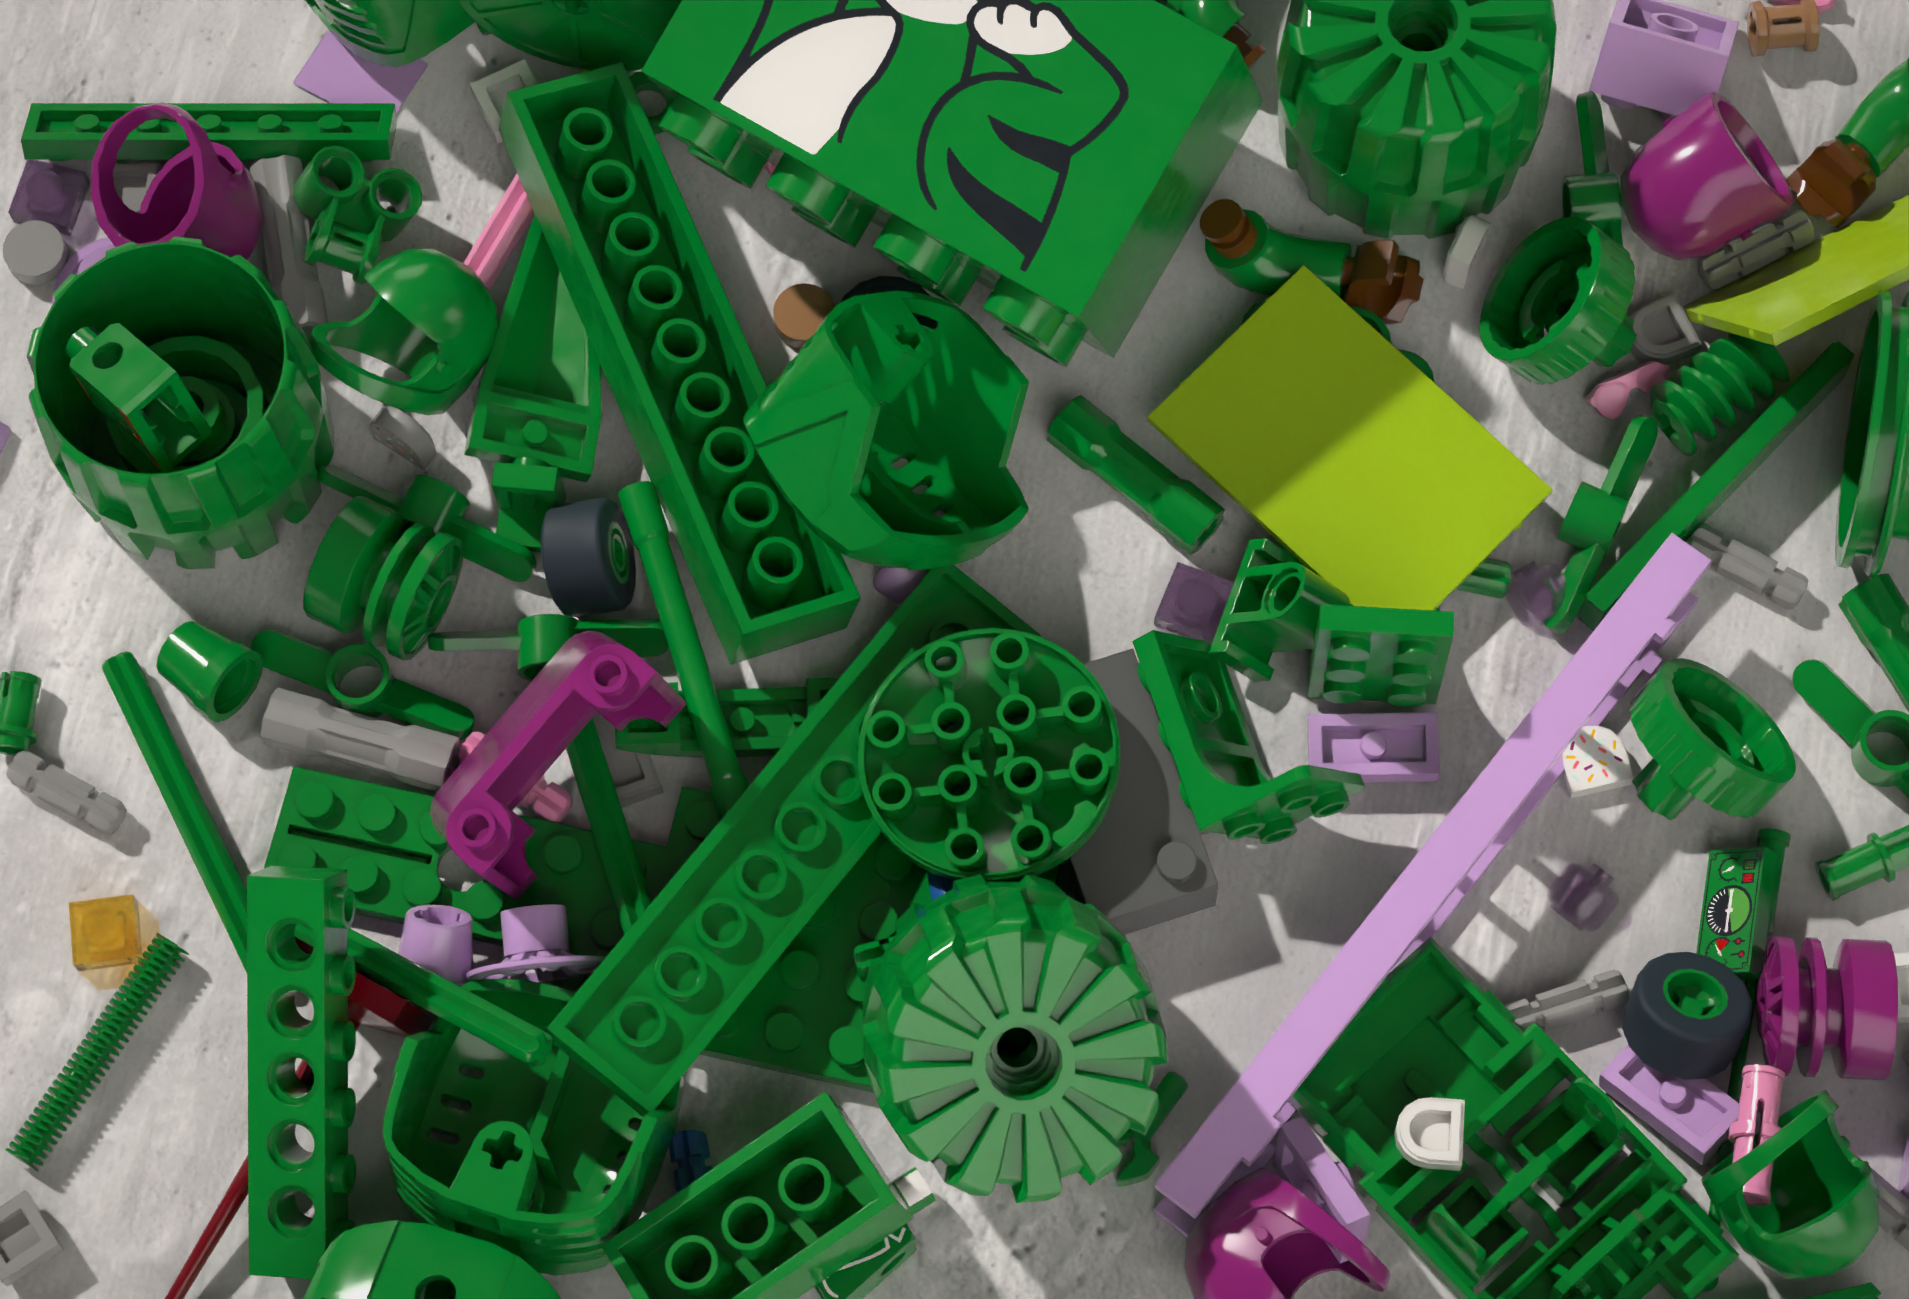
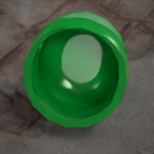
M408 249L382 260L364 275L366 281L378 292V295L373 299L372 305L362 315L350 322H327L316 325L312 329L309 341L317 362L334 377L354 390L404 411L428 416L444 414L468 390L490 355L499 327L496 305L487 287L471 267L435 249ZM330 345L372 356L410 376L411 379L398 382L368 372L347 361L332 349Z
M1827 1090L1817 1092L1779 1116L1778 1126L1782 1129L1762 1144L1757 1146L1759 1132L1754 1134L1752 1151L1732 1163L1734 1153L1732 1151L1701 1179L1721 1222L1743 1251L1768 1269L1787 1279L1827 1276L1854 1264L1879 1230V1190L1868 1161L1858 1159L1848 1149L1850 1147L1849 1140L1845 1136H1840L1834 1121V1112L1840 1106ZM1774 1161L1770 1186V1204L1766 1206H1747L1743 1196V1186Z

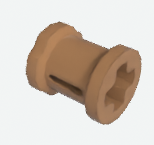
M1800 0L1799 4L1764 7L1761 1L1749 3L1747 31L1749 46L1754 57L1764 56L1767 49L1802 46L1805 52L1817 50L1820 27L1815 0Z

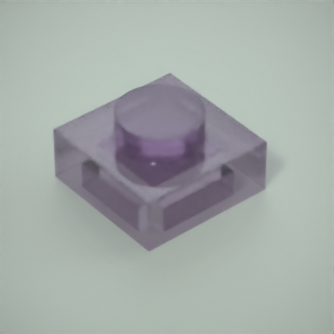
M27 160L8 213L14 223L21 224L31 220L45 221L53 225L60 234L71 236L88 191L90 180L84 171L38 160Z
M1177 562L1154 617V626L1184 637L1213 643L1234 582Z

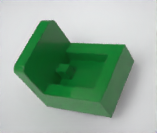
M529 457L514 459L513 463L495 462L491 487L499 506L496 534L516 542L530 551L541 552V528L545 513L552 506L564 504L566 501V492L558 467H551L543 460Z

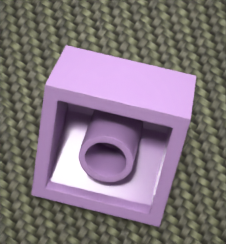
M1618 0L1608 24L1589 91L1601 94V100L1614 107L1634 109L1636 105L1660 111V116L1664 120L1670 117L1674 119L1700 97L1714 91L1718 93L1739 22L1664 0Z

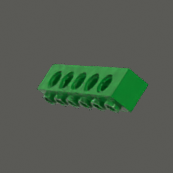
M269 866L247 875L249 1275L313 1279L317 1271V1263L331 1242L344 1231L356 1227L353 1220H348V1194L352 1192L356 1179V1161L352 1154H348V1128L353 1124L356 1113L355 1092L352 1088H348V1062L354 1055L356 1045L355 1027L351 1021H348V995L351 994L354 988L356 978L354 958L352 955H348V928L351 927L354 921L356 901L353 890L347 888V869ZM297 924L305 927L312 935L314 948L311 955L303 952L295 941L294 932ZM297 991L304 993L311 1000L314 1008L312 1021L305 1019L297 1011L295 1006V994ZM296 1058L306 1061L312 1068L314 1073L313 1087L304 1084L298 1078L295 1071ZM296 1124L305 1127L311 1133L314 1139L313 1152L306 1151L297 1142L295 1136ZM296 1191L305 1193L311 1199L315 1209L314 1218L304 1215L299 1210L295 1200Z

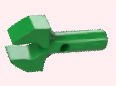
M1176 1072L1166 1073L1154 1089L1159 1098L1158 1111L1146 1135L1129 1128L1116 1143L1118 1147H1125L1130 1142L1134 1143L1132 1148L1133 1161L1125 1167L1117 1178V1186H1128L1148 1179L1158 1166L1160 1157L1151 1151L1150 1139L1188 1089L1186 1080Z

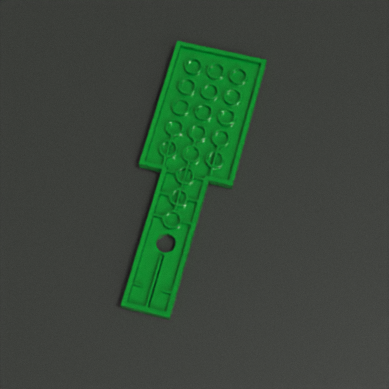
M293 766L264 868L269 866L347 869V888H351L355 895V914L404 925L406 913L411 908L422 905L451 906L464 910L471 915L473 940L503 946L500 912L533 905L557 904L566 906L570 952L575 956L606 957L624 936L591 830L518 815L536 830L526 843L525 853L528 865L538 875V878L518 901L486 879L472 885L468 891H454L446 887L439 879L438 869L440 861L451 848L432 824L430 809L434 796ZM682 786L667 846L632 839L651 903L720 822L711 792ZM295 829H299V830H303V831H308V832H312V833H317V834H322V835H326V836H331V837H335V838L345 839V840H349V841L359 842V843L368 844V845H372V846L382 847V848L391 849V850H395V851L405 852V853L414 854V855H418V856L428 857V858H432V859H431V863L429 864L428 859H425V858H420V857H416V856L406 855V854H402V853H397V852H393V851L383 850V849H379V848H374V847H370V846L360 845V844L351 843V842L342 841V840H337V839H333V838L323 837V836L314 835V834H310V833L300 832V831H296ZM881 832L700 1055L874 1093L862 1054L865 982H862L857 972L853 956L854 948L879 940L880 945L888 944V937L895 936L896 934L895 921L914 903L925 905L932 901L927 870L922 869L907 859ZM1056 866L1035 877L1050 880L1057 885L1059 867Z

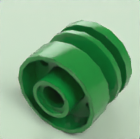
M356 496L343 507L333 520L318 547L304 589L303 609L307 617L342 633H353L363 624L362 635L366 644L375 648L386 646L390 655L401 660H411L425 647L428 642V635L435 633L447 611L463 564L464 547L462 541L448 533H438L435 535L433 527L426 523H415L404 532L405 520L401 512L368 497Z

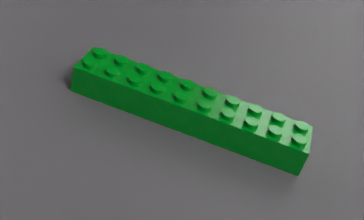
M620 62L507 92L498 130L650 481L655 485L660 504L730 665L846 629L861 596L842 554L829 547L818 537L786 501L767 473L750 440L743 418L759 395L767 388L766 383L623 63Z

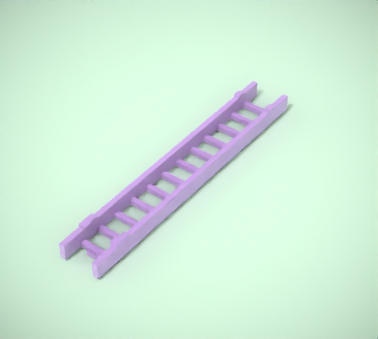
M1671 533L1194 1136L1187 1144L1181 1146L1178 1156L1155 1183V1189L1164 1195L1163 1199L1154 1209L1156 1215L1187 1238L1202 1211L1227 1188L1261 1167L1266 1168L1275 1156L1276 1148L1271 1144L1277 1138L1281 1124L1290 1121L1298 1111L1289 1102V1099L1386 976L1430 936L1434 938L1562 776L1565 769L1562 753L1579 731L1585 726H1601L1640 675L1649 680L1664 660L1658 655V652L1697 604L1699 598L1690 591L1710 567L1712 560L1675 534Z

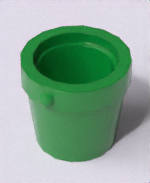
M189 621L177 627L167 638L157 657L156 667L162 677L194 704L196 711L217 723L229 719L247 703L257 688L264 662L261 654L241 641L234 642L197 622Z

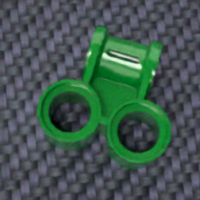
M333 145L318 151L294 185V198L298 207L304 214L317 219L305 248L304 263L312 266L317 262L324 263L352 274L353 281L363 285L366 282L364 275L375 265L381 243L391 241L397 237L422 205L423 194L419 183L411 174L396 168L383 169L374 175L370 181L365 179V170L361 160L349 149ZM320 176L333 180L339 191L325 186ZM377 198L390 202L395 208L396 213L384 209Z

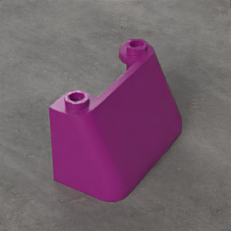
M585 631L575 634L564 643L437 791L430 809L433 827L460 859L481 877L518 901L538 878V875L528 865L525 853L526 843L536 830L513 812L514 808L596 713H599L620 732L627 726L629 721L639 718L653 719L666 728L687 703L656 670L632 650L600 632Z

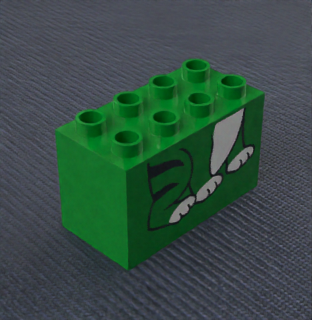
M682 0L641 70L647 78L673 100L658 126L689 146L687 152L696 159L749 189H752L767 162L771 163L776 168L765 187L792 204L791 211L854 248L857 246L870 222L882 227L883 230L873 248L898 264L896 270L903 276L958 307H961L975 281L983 284L992 291L982 310L1003 323L1004 327L1002 330L1009 336L1064 367L1068 366L1082 341L1112 358L1115 357L1263 102L1236 44L1155 0Z

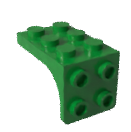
M1320 604L1313 649H1310L1308 697L1324 698L1335 703H1353L1364 700L1389 702L1390 704L1402 707H1415L1423 704L1436 705L1453 640L1454 612L1440 611V606L1434 611Z
M1152 630L1132 641L1139 659L1137 665L1139 679L1146 691L1151 694L1160 719L1158 722L1160 739L1166 749L1172 753L1181 778L1179 781L1180 796L1186 807L1193 813L1199 831L1226 834L1230 840L1247 837L1259 839L1261 844L1276 843L1294 835L1297 832L1295 824L1311 816L1321 818L1346 809L1350 805L1349 797L1365 789L1361 774L1312 765L1295 767L1271 779L1259 758L1227 666L1209 654L1212 642Z

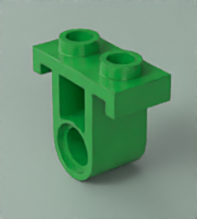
M1267 538L1249 540L1209 654L1254 682L1270 681L1274 669L1268 665L1272 653L1313 649L1320 604L1350 606V599L1343 591L1306 568L1296 557Z

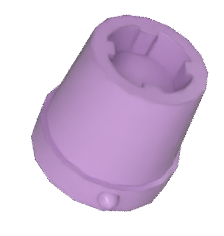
M422 905L409 909L405 916L398 954L462 987L463 984L470 982L467 979L466 973L473 970L471 915L464 910L444 905Z

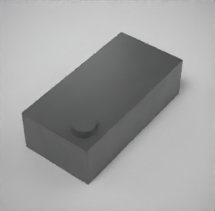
M1132 648L1085 663V667L1097 679L1112 706L1120 737L1121 767L1117 790L1104 820L1092 837L1077 852L1064 861L1077 901L1081 904H1092L1124 935L1216 906L1218 882L1194 815L1186 807L1180 796L1179 781L1181 779L1172 754L1166 749L1158 733L1159 718L1150 694L1143 687L1137 673L1138 660L1134 649Z

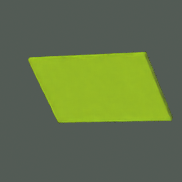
M1909 194L1683 306L1688 319L1694 323L1777 346L1879 295V290L1887 291L1909 280Z
M1304 265L1272 296L1266 298L1265 303L1186 380L1181 381L1178 387L1147 416V421L1306 568L1343 591L1350 599V606L1436 611L1514 531L1522 527V523L1553 492L1550 486Z

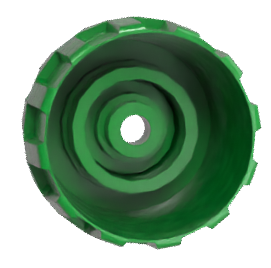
M1291 0L1276 63L1279 143L1287 167L1296 170L1309 188V200L1328 216L1336 214L1362 227L1363 234L1388 240L1393 235H1425L1428 239L1455 233L1457 225L1463 223L1464 219L1471 214L1474 216L1479 213L1490 214L1508 196L1519 167L1527 164L1544 123L1552 84L1557 29L1553 0Z
M174 236L170 242L136 245L131 241L106 251V257L79 275L70 274L53 293L55 301L41 327L33 329L27 359L33 372L35 388L29 393V401L50 458L72 495L96 523L101 519L105 522L127 551L147 561L154 548L158 547L174 551L176 563L182 568L211 569L215 568L216 551L233 547L241 559H249L278 544L273 526L282 518L293 524L302 521L308 516L322 493L317 471L321 464L329 465L333 457L334 427L323 380L310 341L288 305L278 298L263 272L241 255L229 257L207 248L201 239ZM120 323L169 364L181 378L213 432L168 473H162L98 411L69 368L71 359L66 354V345L71 336L79 329L92 326L101 333L110 324ZM154 399L142 409L145 414H148L153 408Z
M981 874L959 879L953 882L952 890L925 905L914 903L895 921L896 934L882 958L872 959L864 984L862 1054L869 1081L881 1111L904 1146L917 1158L925 1162L931 1161L946 1184L970 1195L977 1196L990 1195L996 1183L1007 1185L1016 1203L1041 1202L1056 1197L1062 1190L1061 1178L1075 1173H1079L1089 1185H1092L1112 1172L1122 1158V1153L1116 1143L1130 1128L1146 1135L1159 1105L1158 1094L1150 1088L1155 1065L1168 1064L1167 1035L1148 971L1126 936L1092 904H1081L1067 896L1052 881L1028 874L1024 875L1019 881H985ZM1021 1027L1032 1033L1029 1047L1018 1055H1007L997 1049L999 1038L1005 1031L1011 1028Z

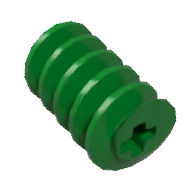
M1729 333L1728 339L1723 337L1712 342L1708 353L1701 352L1694 355L1690 360L1689 367L1681 366L1673 370L1669 378L1670 381H1658L1652 386L1650 391L1652 414L1658 427L1670 442L1684 455L1693 456L1697 452V445L1692 433H1695L1705 442H1712L1717 436L1712 422L1713 418L1725 428L1733 427L1736 424V417L1731 407L1732 404L1744 414H1751L1755 411L1756 404L1750 391H1753L1764 400H1770L1775 395V388L1770 377L1772 376L1777 381L1786 383L1790 381L1789 372L1782 356L1774 345Z

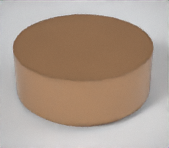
M796 284L785 289L778 296L773 307L774 325L779 337L786 344L801 349L806 341L816 332L817 327L825 317L835 308L832 298L824 289L813 284Z

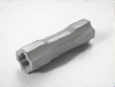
M289 155L260 159L250 167V173L253 176L259 194L264 217L262 235L269 282L278 298L288 305L306 336L310 339L312 329L316 325L327 323L328 320L324 293L318 279L316 264L314 266L306 264L303 261L311 227L309 216L303 213L295 201L294 185L304 168L302 167L301 158Z
M277 688L270 696L268 707L262 719L260 737H263L264 744L306 756L320 755L392 775L400 782L436 792L458 768L460 760L457 754L462 746L460 744V737L416 725H398L333 707L322 699L282 688Z

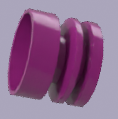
M1773 936L1768 944L1764 970L1760 975L1757 993V1026L1759 1037L1762 1040L1765 1065L1781 1069L1785 1072V1076H1788L1792 1070L1796 1054L1800 1073L1804 1077H1815L1819 1071L1825 1048H1831L1836 1074L1841 1079L1885 1080L1890 1074L1894 1059L1898 1021V979L1895 955L1891 943L1887 940L1842 939L1835 955L1833 968H1827L1822 944L1819 939L1806 937L1801 946L1798 959L1795 943L1791 937Z

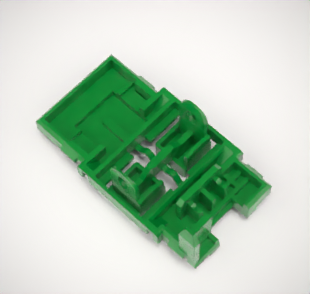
M1431 936L1386 976L1289 1099V1102L1322 1137L1325 1135L1322 1142L1349 1170L1353 1167L1358 1170L1357 1174L1362 1179L1357 1183L1355 1190L1363 1198L1369 1195L1377 1203L1375 1211L1458 1299H1642L1659 1283L1674 1299H1695L1740 1255L1721 1236L1724 1231L1696 1202L1691 1205L1679 1193L1688 1182L1686 1177L1627 1118L1612 1100L1591 1081L1536 1023H1532L1523 1032L1514 1023L1516 1017L1489 989L1484 992ZM1566 1078L1571 1083L1569 1088L1563 1090L1512 1137L1507 1151L1523 1168L1516 1173L1507 1160L1497 1150L1487 1145L1478 1135L1489 1125L1500 1136L1504 1135ZM1432 1097L1465 1100L1463 1149L1468 1145L1475 1154L1495 1168L1506 1184L1494 1197L1476 1177H1469L1413 1229L1408 1222L1457 1178L1468 1165L1462 1159L1461 1170L1455 1171L1426 1169L1410 1163L1401 1155L1396 1146L1394 1133L1398 1117L1408 1104L1417 1099ZM1622 1136L1635 1150L1571 1209L1581 1221L1569 1231L1550 1204L1538 1196L1532 1187L1538 1184L1558 1206L1566 1207L1619 1158L1625 1142L1620 1138ZM1521 1198L1532 1210L1541 1216L1550 1232L1559 1241L1548 1249L1538 1239L1480 1294L1476 1295L1474 1291L1516 1254L1528 1238L1529 1232L1508 1211Z

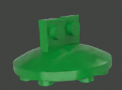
M986 628L958 632L927 644L911 654L892 671L877 690L863 720L858 745V771L862 791L868 808L884 836L901 854L922 869L952 881L979 874L982 875L985 881H1019L1026 874L1031 876L1040 875L1067 860L1092 837L1104 820L1117 790L1121 767V744L1116 718L1103 688L1094 675L1076 657L1057 644L1027 632L1011 629Z

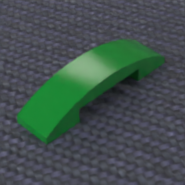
M806 678L804 687L716 689L737 758L775 756L839 678ZM669 682L668 684L685 701L683 692L678 691V682ZM687 704L666 728L653 719L643 718L629 721L621 732L615 728L616 750L650 755L703 758Z

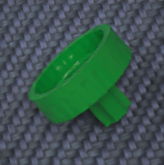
M1560 218L1540 227L1514 249L1492 280L1480 315V337L1484 348L1491 356L1524 379L1541 385L1545 383L1553 384L1562 379H1567L1579 370H1582L1591 361L1598 366L1612 367L1618 359L1629 354L1637 337L1633 329L1634 320L1626 315L1633 297L1635 285V266L1630 258V253L1618 242L1583 218ZM1544 324H1545V329H1546V331L1548 332V334H1547L1545 337H1544Z
M1685 658L1670 659L1630 702L1629 714L1631 715L1632 725L1637 732L1638 738L1653 758L1632 780V783L1636 787L1637 797L1652 812L1663 815L1669 821L1676 819L1695 798L1718 811L1734 817H1754L1795 775L1796 762L1792 749L1772 718L1744 690L1706 665Z

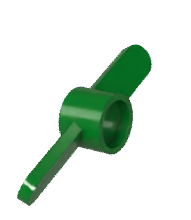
M1593 91L1578 94L1576 98L1585 174L1564 176L1562 183L1563 217L1583 218L1623 246L1619 181L1615 172H1609L1600 102Z
M1637 415L1632 419L1601 489L1582 481L1568 509L1557 540L1574 546L1575 549L1544 618L1545 627L1557 634L1564 633L1575 621L1602 559L1606 557L1628 507L1629 500L1657 439L1658 425L1653 417Z
M321 464L318 470V481L352 498L356 496L368 497L401 512L405 520L404 532L415 523H426L433 527L435 535L438 533H448L461 539L464 547L463 558L515 582L527 581L537 567L535 556L526 547L464 519L470 507L468 499L455 488L436 478L422 474L415 475L404 496L400 497L332 465Z
M539 614L523 618L518 622V630L452 631L436 632L428 635V649L434 651L518 650V675L528 681H533L566 641L575 634L585 631L600 632L632 650L639 657L660 656L669 647L661 621L578 620L560 614Z
M277 629L264 630L258 633L251 642V648L261 654L264 668L331 694L337 707L373 718L384 713L409 724L460 737V739L468 737L473 731L474 714L469 708L395 679L386 658L375 647L360 643L350 644L335 653ZM370 666L383 672L381 683L377 689L365 697L351 698L341 694L339 691L345 675L355 668Z
M1817 659L1801 662L1793 672L1792 681L1794 688L1852 746V764L1859 776L1875 786H1896L1909 799V761L1901 765L1884 764L1871 754L1866 740L1867 736L1873 733H1891L1904 742L1909 752V715L1898 710H1884L1876 713L1825 662Z

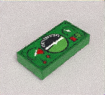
M1766 847L1709 851L1696 954L1711 957L1724 964L1741 980L1760 979L1763 971L1777 854Z

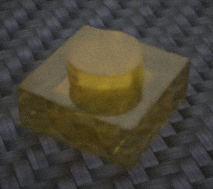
M133 894L69 903L72 961L77 971L138 964V959L142 958L139 906L138 900Z

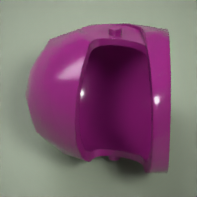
M1715 91L1691 103L1683 113L1674 119L1670 117L1661 123L1664 128L1636 150L1620 176L1621 206L1632 231L1652 250L1676 260L1711 255L1728 245L1738 236L1742 241H1745L1753 235L1750 229L1765 221L1776 220L1793 205V194L1788 182L1766 146L1740 112L1725 97ZM1733 136L1736 138V140L1739 142V144L1743 147V149H1744V150L1746 151V153L1749 155V157L1751 158L1752 162H1753L1754 165L1756 166L1757 170L1754 168V166L1751 164V162H1750V161L1748 160V158L1745 156V154L1743 153V151L1741 150V148L1739 147V145L1737 144V142L1735 141V139L1733 138Z
M164 102L136 107L116 120L106 131L98 145L92 161L91 198L98 225L115 247L131 241L136 245L170 242L174 236L201 239L209 249L229 257L241 255L246 260L249 259L257 245L264 222L260 198L253 176L230 148L211 142L204 129L187 111ZM161 118L170 119L179 123L184 128L190 146L169 159L154 177L141 203L140 213H136L123 203L114 188L113 171L118 151L129 133L145 121Z
M1263 1167L1235 1181L1202 1211L1186 1239L1185 1273L1194 1299H1294L1295 1293L1306 1281L1329 1271H1340L1378 1292H1383L1388 1287L1390 1272L1387 1267L1350 1231L1290 1183ZM1328 1245L1343 1255L1348 1261L1340 1264Z

